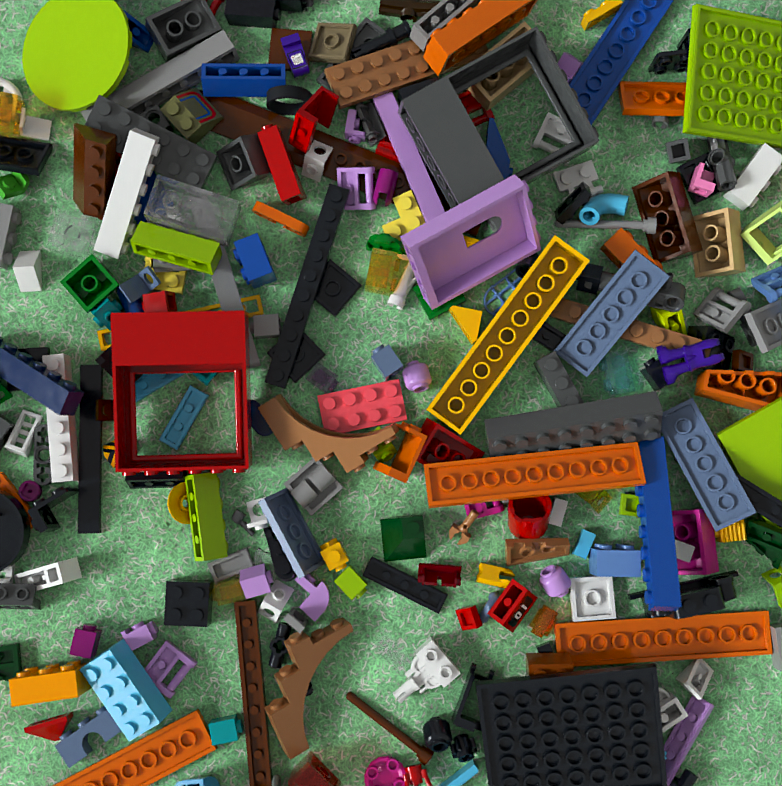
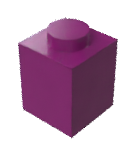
M84 623L83 626L75 628L69 654L88 659L95 657L102 630L96 629V625Z

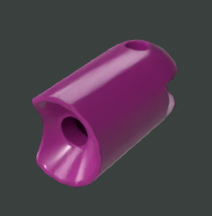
M385 168L379 169L373 195V201L376 205L378 204L380 193L387 194L385 207L391 204L399 175L398 172Z

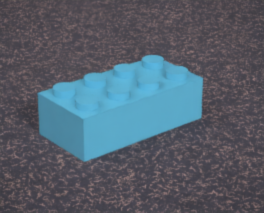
M124 638L79 669L128 741L133 740L161 723L172 711V708Z

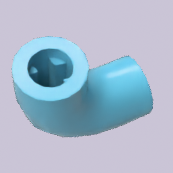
M613 193L593 196L582 206L579 218L586 225H594L603 214L625 216L629 196Z

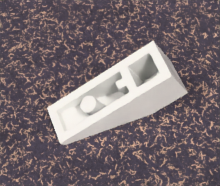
M77 557L14 575L16 584H35L36 591L82 578Z

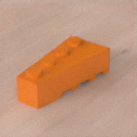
M705 370L697 377L694 395L757 411L782 397V372Z

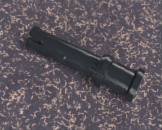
M403 20L402 24L392 29L390 27L387 28L384 34L352 48L353 57L358 58L379 51L389 45L395 46L397 42L410 38L411 28L407 20Z

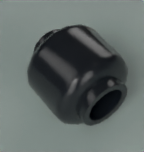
M432 717L424 724L422 730L426 747L433 752H443L448 749L453 740L449 722L440 717Z

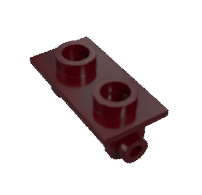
M419 563L418 583L437 586V579L441 580V586L456 588V586H461L462 566Z

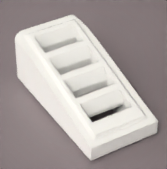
M23 409L4 447L10 452L28 458L34 443V431L41 424L43 416ZM25 416L35 418L34 424L25 422ZM25 426L31 428V430L28 432L22 430L21 427ZM22 434L27 436V438L24 440L18 438V435ZM15 443H21L23 444V447L20 448L18 446H15Z

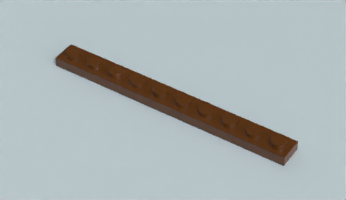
M257 599L235 601L234 609L250 786H272L267 713L264 708L266 707Z

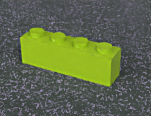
M140 221L130 240L133 251L136 254L210 275L214 274L222 257L220 243L213 239L200 238L191 233H182L173 228H164L151 222Z
M217 473L184 476L195 561L228 557V542L225 540L224 532L226 524L222 516L223 501L220 498V479Z

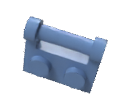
M782 266L751 279L752 286L762 293L769 303L777 301L782 296Z

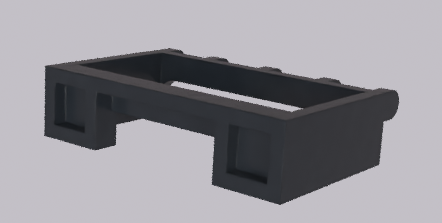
M472 663L451 719L453 725L474 732V729L482 731L481 722L463 715L462 711L474 678L481 681L493 680L495 672L490 669L487 677L475 673L477 665L475 663Z

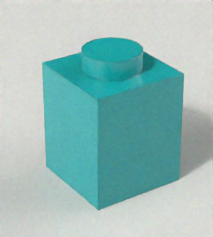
M237 714L211 719L208 724L212 746L237 741L244 731L243 722L241 719L238 720Z

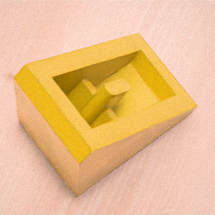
M453 305L450 307L449 312L473 345L477 341L482 311Z

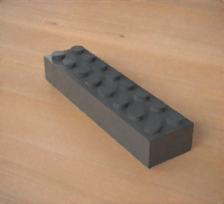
M656 391L485 419L489 457L651 441L661 438L663 409Z

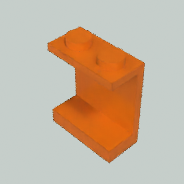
M402 421L401 424L396 423V425L406 434L391 467L376 461L373 469L407 483L427 439V435L421 433V428Z

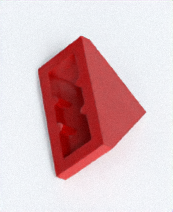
M73 712L31 723L24 728V731L31 735L58 741L70 723Z

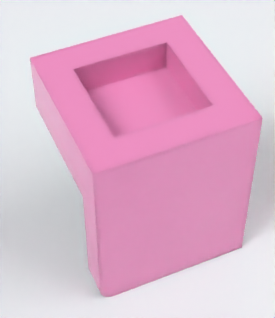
M701 162L694 170L687 191L707 198L714 192L716 186L713 183L715 175L710 171L704 170L705 163Z

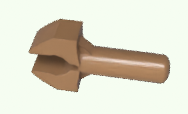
M471 510L461 525L453 523L449 530L450 540L456 533L462 532V537L457 545L468 542L471 537L468 529L479 515L477 510Z

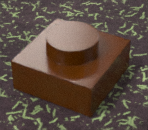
M741 349L733 350L732 370H753L754 354Z

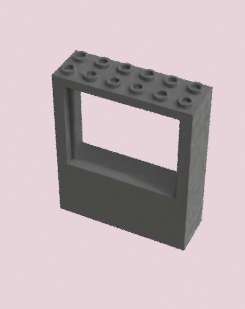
M537 26L401 100L398 114L451 209L504 180L457 94L524 57H527L573 142L526 167L515 175L521 181L525 180L528 185L587 152L600 141L597 129L591 126L587 111L580 106L576 91L569 86L565 71L558 66L555 53L552 50L550 51L546 44V36L542 31H539Z

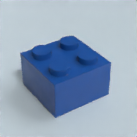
M258 233L234 242L236 249H233V253L239 265L243 266L240 271L247 285L251 284L256 289L277 280Z

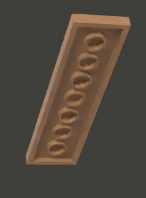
M413 40L324 69V74L332 92L339 96L337 103L339 109L437 76L423 58L425 51L423 52ZM484 45L443 74L457 70L478 59L488 51L487 46Z

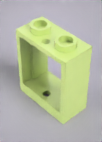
M782 201L746 225L740 234L767 265L782 256V244L776 248L759 230L758 226L777 213H782Z

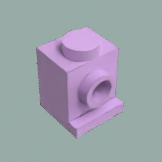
M141 621L131 627L133 631L128 628L121 632L132 651L158 637L156 634L158 633V628L154 621L147 624Z

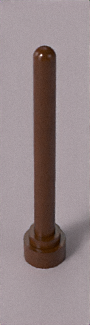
M353 692L346 694L348 701L414 751L420 763L425 766L434 754L431 749L424 745L420 746Z

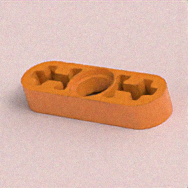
M256 201L252 212L275 224L278 222L284 225L283 228L302 237H306L310 229L305 223L262 202Z

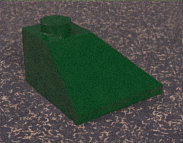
M422 515L380 519L384 562L426 558Z

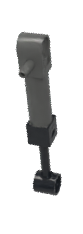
M535 253L518 262L516 274L523 278L539 255ZM588 263L576 279L578 280L576 290L597 295V291H602L615 273L603 271L604 266ZM668 272L667 274L670 277L647 306L669 312H677L684 307L686 288L681 283L673 282V274Z

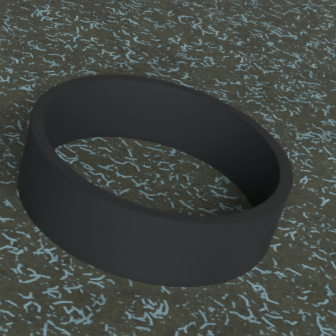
M275 86L267 91L266 107L276 114L296 115V112L309 100L312 93L299 86ZM292 98L304 102L283 103L276 101V99Z

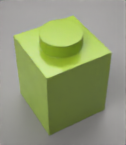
M351 565L334 580L351 600L354 597L359 599L367 591L365 587L368 583Z

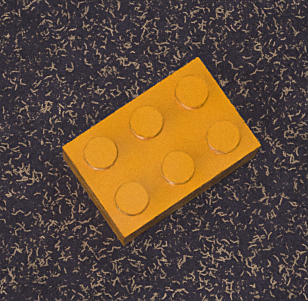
M81 660L67 662V665L60 666L59 663L46 665V668L38 669V666L25 668L24 671L17 672V676L9 679L11 707L81 696L91 689L90 684L79 670L87 663L81 664Z

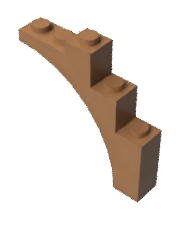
M282 394L275 396L258 407L285 451L291 447L295 450L305 444L315 462L320 459L326 461L336 455L347 473L352 470L358 472L366 466L364 463L369 458L368 455L379 448L377 445L383 441L385 444L393 441L396 438L395 434L400 430L396 423H393L380 430L367 433L346 434L330 431L303 418L289 405Z
M337 618L331 621L330 625L313 631L310 636L303 631L301 633L295 632L287 640L283 641L293 664L283 666L279 672L274 674L283 697L274 699L264 708L281 747L290 760L309 749L304 731L303 713L306 693L314 672L325 655L341 639L354 631L351 623L344 618Z

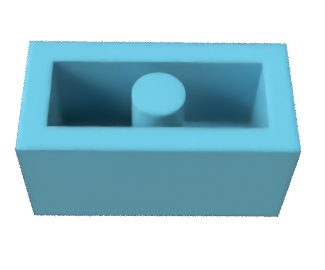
M582 529L572 554L586 559L596 534Z

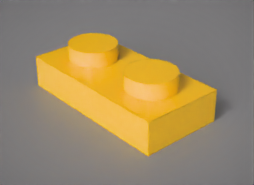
M605 0L597 9L594 10L592 8L583 15L580 24L584 31L618 12L623 3L622 0Z

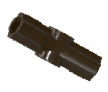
M380 0L379 14L399 17L402 21L413 20L415 23L440 1Z

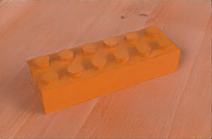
M481 0L478 6L475 8L469 7L458 19L456 17L451 19L443 29H436L430 36L431 40L426 45L423 58L437 76H440L528 16L537 0Z

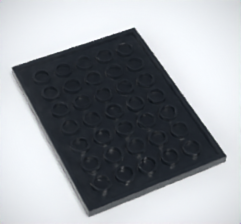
M655 663L476 681L488 786H667L658 675Z

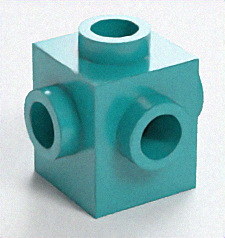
M106 297L91 310V313L95 316L93 320L101 328L105 326L111 331V313H122L123 307L116 299L111 301Z

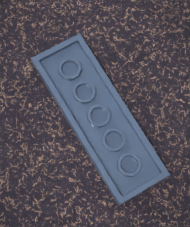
M635 249L554 351L584 376L588 377L664 285L670 275Z
M690 398L664 411L661 432L715 532L756 514V510L694 399Z

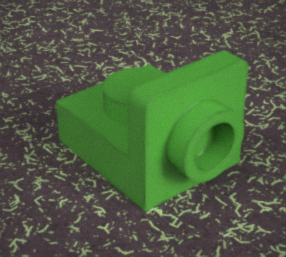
M12 172V174L0 176L1 198L4 200L26 192L30 183L27 174Z

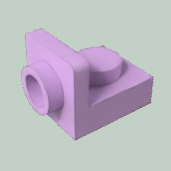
M348 109L345 139H349L348 141L353 144H360L361 141L366 142V132L359 131L360 118H357V110Z

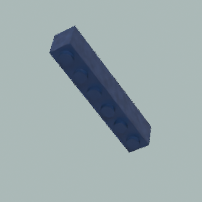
M0 336V377L58 415L74 416L84 394L83 391L77 388V384L62 379L60 373L48 370L47 365L32 360L31 355L18 351L17 346L5 343L3 341L4 338Z

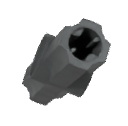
M707 137L706 141L709 149L708 162L713 167L717 188L721 192L730 191L735 188L737 179L734 171L735 159L730 155L728 142L723 139Z

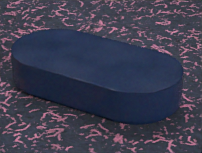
M251 400V427L261 436L271 435L273 431L258 409L261 405L257 401Z

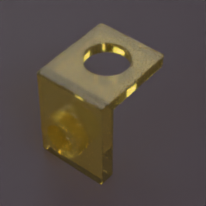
M606 490L575 493L589 503L598 514L612 499ZM604 497V501L597 506L599 500Z

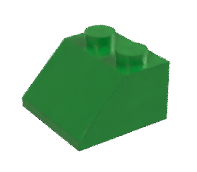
M93 254L60 281L87 313L93 310L120 285L108 268Z

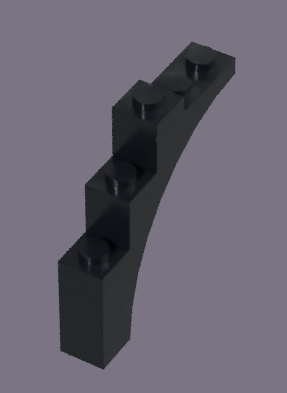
M227 0L224 15L231 26L272 29L277 28V21L281 20V11L303 12L304 4H307L308 0Z

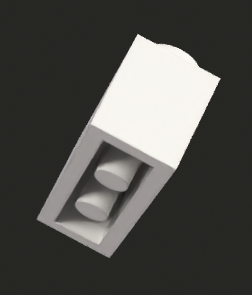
M764 143L736 178L737 184L735 188L726 191L723 197L742 211L747 207L752 208L759 199L757 197L760 191L764 192L770 185V177L772 175L776 176L782 169V155Z

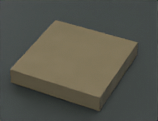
M318 22L308 55L309 61L324 63H343L348 61L357 32L356 24Z

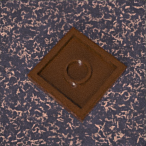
M272 28L268 64H285L286 71H291L280 38L298 33L309 67L308 55L312 45V31Z

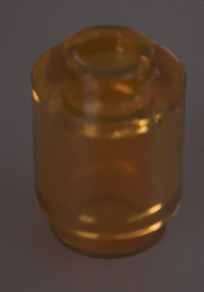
M543 604L529 624L532 627L531 632L540 638L543 635L548 637L558 620L556 618L558 613Z

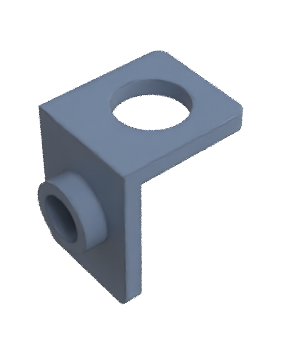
M147 266L140 273L119 285V289L127 300L133 303L141 298L143 294H147L161 284V281L151 267ZM146 273L152 277L153 283L147 279Z

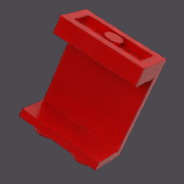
M321 86L296 112L288 143L307 153L310 150L317 123L328 129L331 126L339 96Z

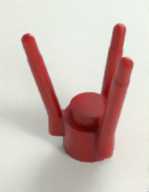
M421 764L405 767L406 774H403L405 786H409V782L410 785L418 786V784L423 783L422 778H424L427 786H432L427 769H422Z

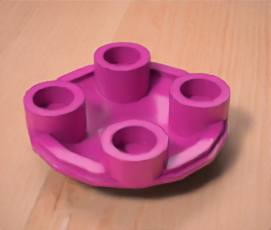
M390 756L376 758L366 768L364 775L365 786H405L403 774L406 773L403 764Z

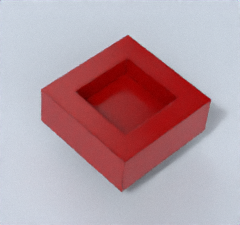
M476 605L455 610L462 631L483 626Z

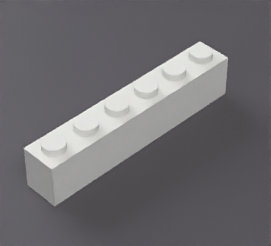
M137 128L129 131L94 246L95 251L119 259L123 254L126 255L130 245L127 242L129 235L132 236L136 226L133 221L135 216L139 215L142 204H139L141 196L144 197L148 189V185L145 183L147 177H151L154 170L152 161L154 156L157 157L161 145L158 144L160 137Z
M64 353L42 356L43 364L47 365L48 370L58 372L62 375V379L73 382L71 356ZM46 407L52 483L79 481V456L75 415H58Z

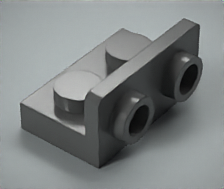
M0 583V609L40 610L41 601L35 598L36 585Z

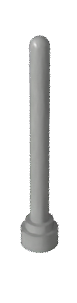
M648 217L643 219V221L599 220L594 225H586L581 220H569L562 225L556 220L555 226L558 228L640 229L647 234H656L657 217Z

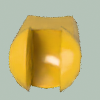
M480 562L476 582L506 588L510 580L499 579V575L514 577L515 574L508 568Z

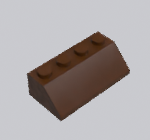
M75 123L73 200L83 215L103 220L115 181L117 135Z
M667 171L632 187L641 220L643 221V219L648 217H657L656 234L646 233L653 260L656 259L660 263H665L703 251L680 172Z

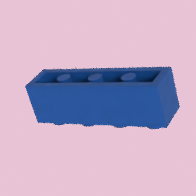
M202 63L201 82L204 97H267V91L270 88L286 85L285 64Z

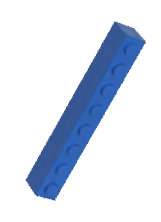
M661 436V438L651 441L638 442L646 479L644 486L635 487V495L639 497L637 516L641 519L639 538H642L643 541L641 559L645 563L642 577L647 585L644 600L645 604H648L649 611H677L682 605L664 436Z

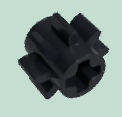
M467 734L455 736L453 744L450 745L453 759L458 757L459 762L472 760L474 753L477 752L474 738L469 739Z

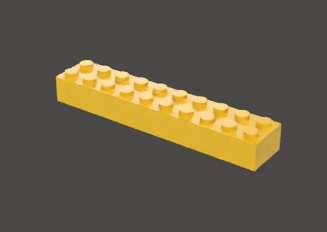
M554 235L426 410L461 435L590 260Z

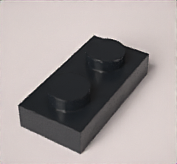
M582 181L554 211L556 220L563 225L566 221L571 220L576 210L589 201L592 194L586 183Z

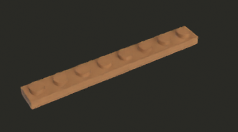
M562 298L549 317L575 325L589 306ZM634 320L620 337V339L652 349H656V346L664 345L668 349L683 347V345H692L703 341L638 320ZM709 348L704 349L706 358L709 357L711 351Z

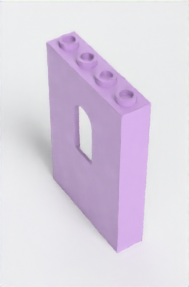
M514 174L400 236L423 299L432 310L541 250L539 242L541 236L536 230L537 220L532 213L533 203L528 197L529 187L525 180L521 181ZM497 216L501 218V226L495 233L467 247L463 236L464 232L491 217Z

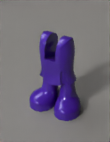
M719 338L706 339L692 345H683V347L668 349L664 345L656 346V352L661 365L680 358L685 360L682 363L662 367L666 384L671 385L675 383L677 377L685 372H693L698 368L711 366L725 359L723 353L713 354L706 358L704 349H711L714 346L720 345Z

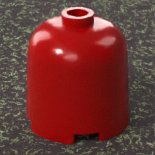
M549 496L509 500L508 527L516 538L536 539L541 538L545 534L552 510V502Z

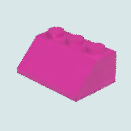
M703 508L672 510L675 539L695 547L689 563L677 558L678 575H709L719 572L714 528Z

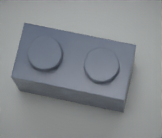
M389 344L386 347L380 345L372 351V362L385 381H388L403 370L404 365Z

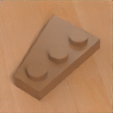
M568 538L505 539V561L507 566L567 556L570 552Z

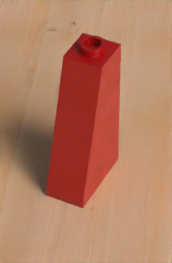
M273 124L262 127V131L257 132L281 201L286 205H291L306 199L307 196L280 128L277 125L273 126Z

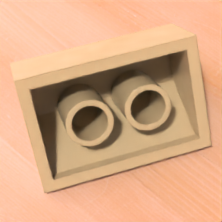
M727 207L693 216L703 251L693 254L695 278L728 276L746 272L743 240L740 236L742 233L740 212Z

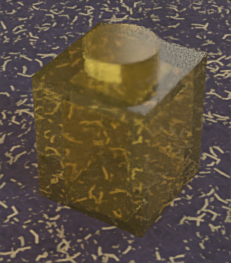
M240 577L214 584L212 596L213 600L217 601L218 606L245 599L240 584Z

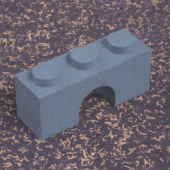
M105 706L96 711L97 716L92 720L88 716L77 724L79 729L74 732L70 729L59 737L61 741L55 745V748L68 768L93 751L88 743L90 732L100 734L105 742L121 732V729Z

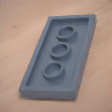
M287 488L258 501L298 579L325 564L320 554L321 550Z

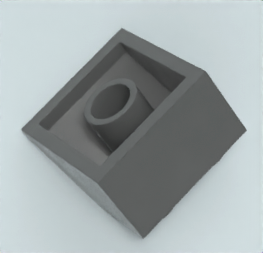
M257 133L240 136L216 152L231 191L264 179L271 174Z

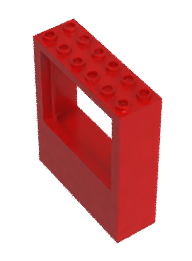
M245 310L111 313L115 472H122V476H132L144 471V475H157L158 472L166 471L167 475L180 474L183 470H188V474H200L205 470H210V473H224L226 469H232V473H243L252 465L249 313ZM234 372L236 453L137 455L135 374Z

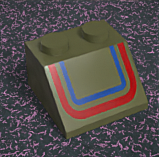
M196 87L174 95L160 108L161 112L180 133L194 144H197L224 118Z

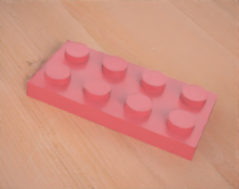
M399 379L317 395L323 428L330 431L347 433L408 420Z

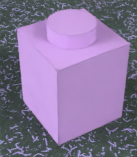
M265 563L240 570V584L246 599L271 592V583H274L271 570L267 571Z

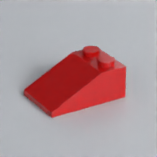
M426 418L421 427V433L427 435V439L417 458V462L422 465L482 458L485 453L429 418Z

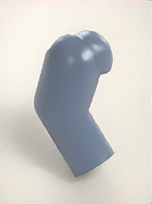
M491 592L489 594V600L479 613L481 622L486 623L491 617L487 613L500 597L498 592Z

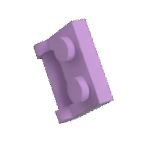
M375 166L337 168L338 186L350 190L344 210L376 209V204L373 201V173H375ZM359 174H365L366 202H360Z
M167 639L146 666L145 671L159 691L166 697L172 698L175 694L174 690L189 670L194 668L198 662ZM178 660H181L184 664L170 683L165 685L163 680Z

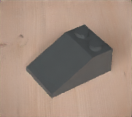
M182 0L146 17L145 27L165 62L170 61L177 55L182 54L222 30L206 0Z

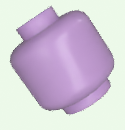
M415 360L409 362L407 367L403 369L402 376L408 390L413 391V393H421L429 389L432 377L427 364L419 363V361Z
M549 565L541 571L539 582L548 596L563 597L569 592L571 580L562 567Z

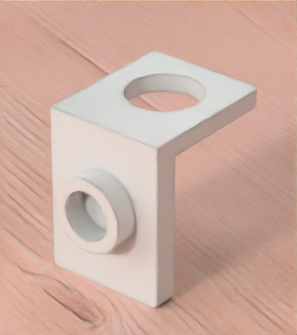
M22 107L19 124L20 136L49 141L52 121L26 115V108Z
M314 140L310 150L305 154L301 175L320 182L325 162L333 151V147ZM322 148L326 153L320 155L315 153L314 149Z
M266 497L246 502L251 523L247 524V528L255 527V530H260L268 527L267 523L269 522L264 514L256 516L253 513L254 505Z
M276 579L271 587V592L267 593L263 599L258 613L276 623L294 589ZM265 609L271 610L274 615L267 613Z

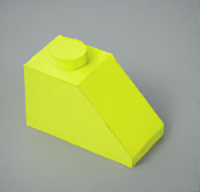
M650 307L652 318L658 327L687 335L682 310L669 312Z

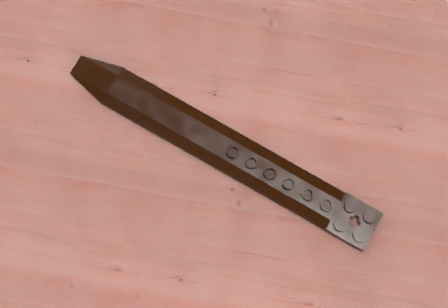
M205 97L224 117L210 130L211 132L235 140L240 136L256 134L262 131L261 128L266 125H277L281 130L294 165L303 168L306 153L288 143L294 120L236 97ZM315 130L312 143L316 140L333 147V151L325 162L322 176L337 181L338 167L375 166V173H373L374 190L380 168L390 169L399 174L393 198L411 190L400 163ZM322 148L314 149L317 154L322 155L326 153ZM359 174L360 191L366 193L365 174ZM429 174L444 211L450 210L451 207L435 178ZM380 193L379 199L386 201L387 194ZM481 223L465 233L476 237Z

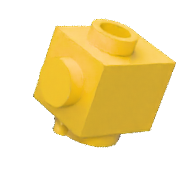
M336 537L320 546V554L329 571L335 569L338 572L347 567L346 562L350 559L341 541H338Z

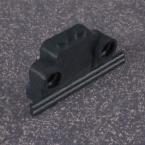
M733 570L680 582L682 607L677 611H649L648 604H645L644 593L647 590L627 595L630 600L642 599L647 618L669 616L673 619H683L725 609L724 602L737 598L733 577L739 576V574Z

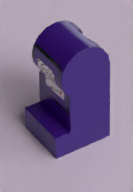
M295 33L280 38L294 78L309 74L310 70L299 34Z

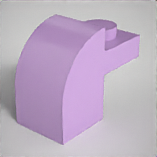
M564 52L557 64L560 69L565 71L568 84L571 83L583 62L570 53Z
M309 573L300 579L296 577L294 580L310 594L299 608L315 622L328 606L330 590L324 580L317 586L315 584L316 579Z

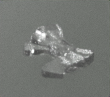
M258 548L254 555V566L265 562L271 563L272 575H275L270 552H265Z

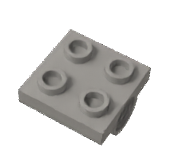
M314 458L284 483L296 501L311 516L344 488L320 460L315 462Z

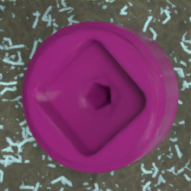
M25 481L19 487V496L24 501L34 502L41 497L42 487L35 481Z

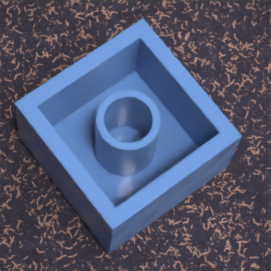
M595 543L594 547H591L589 551V573L597 577H641V550L634 549V545L616 544V548H612V545Z

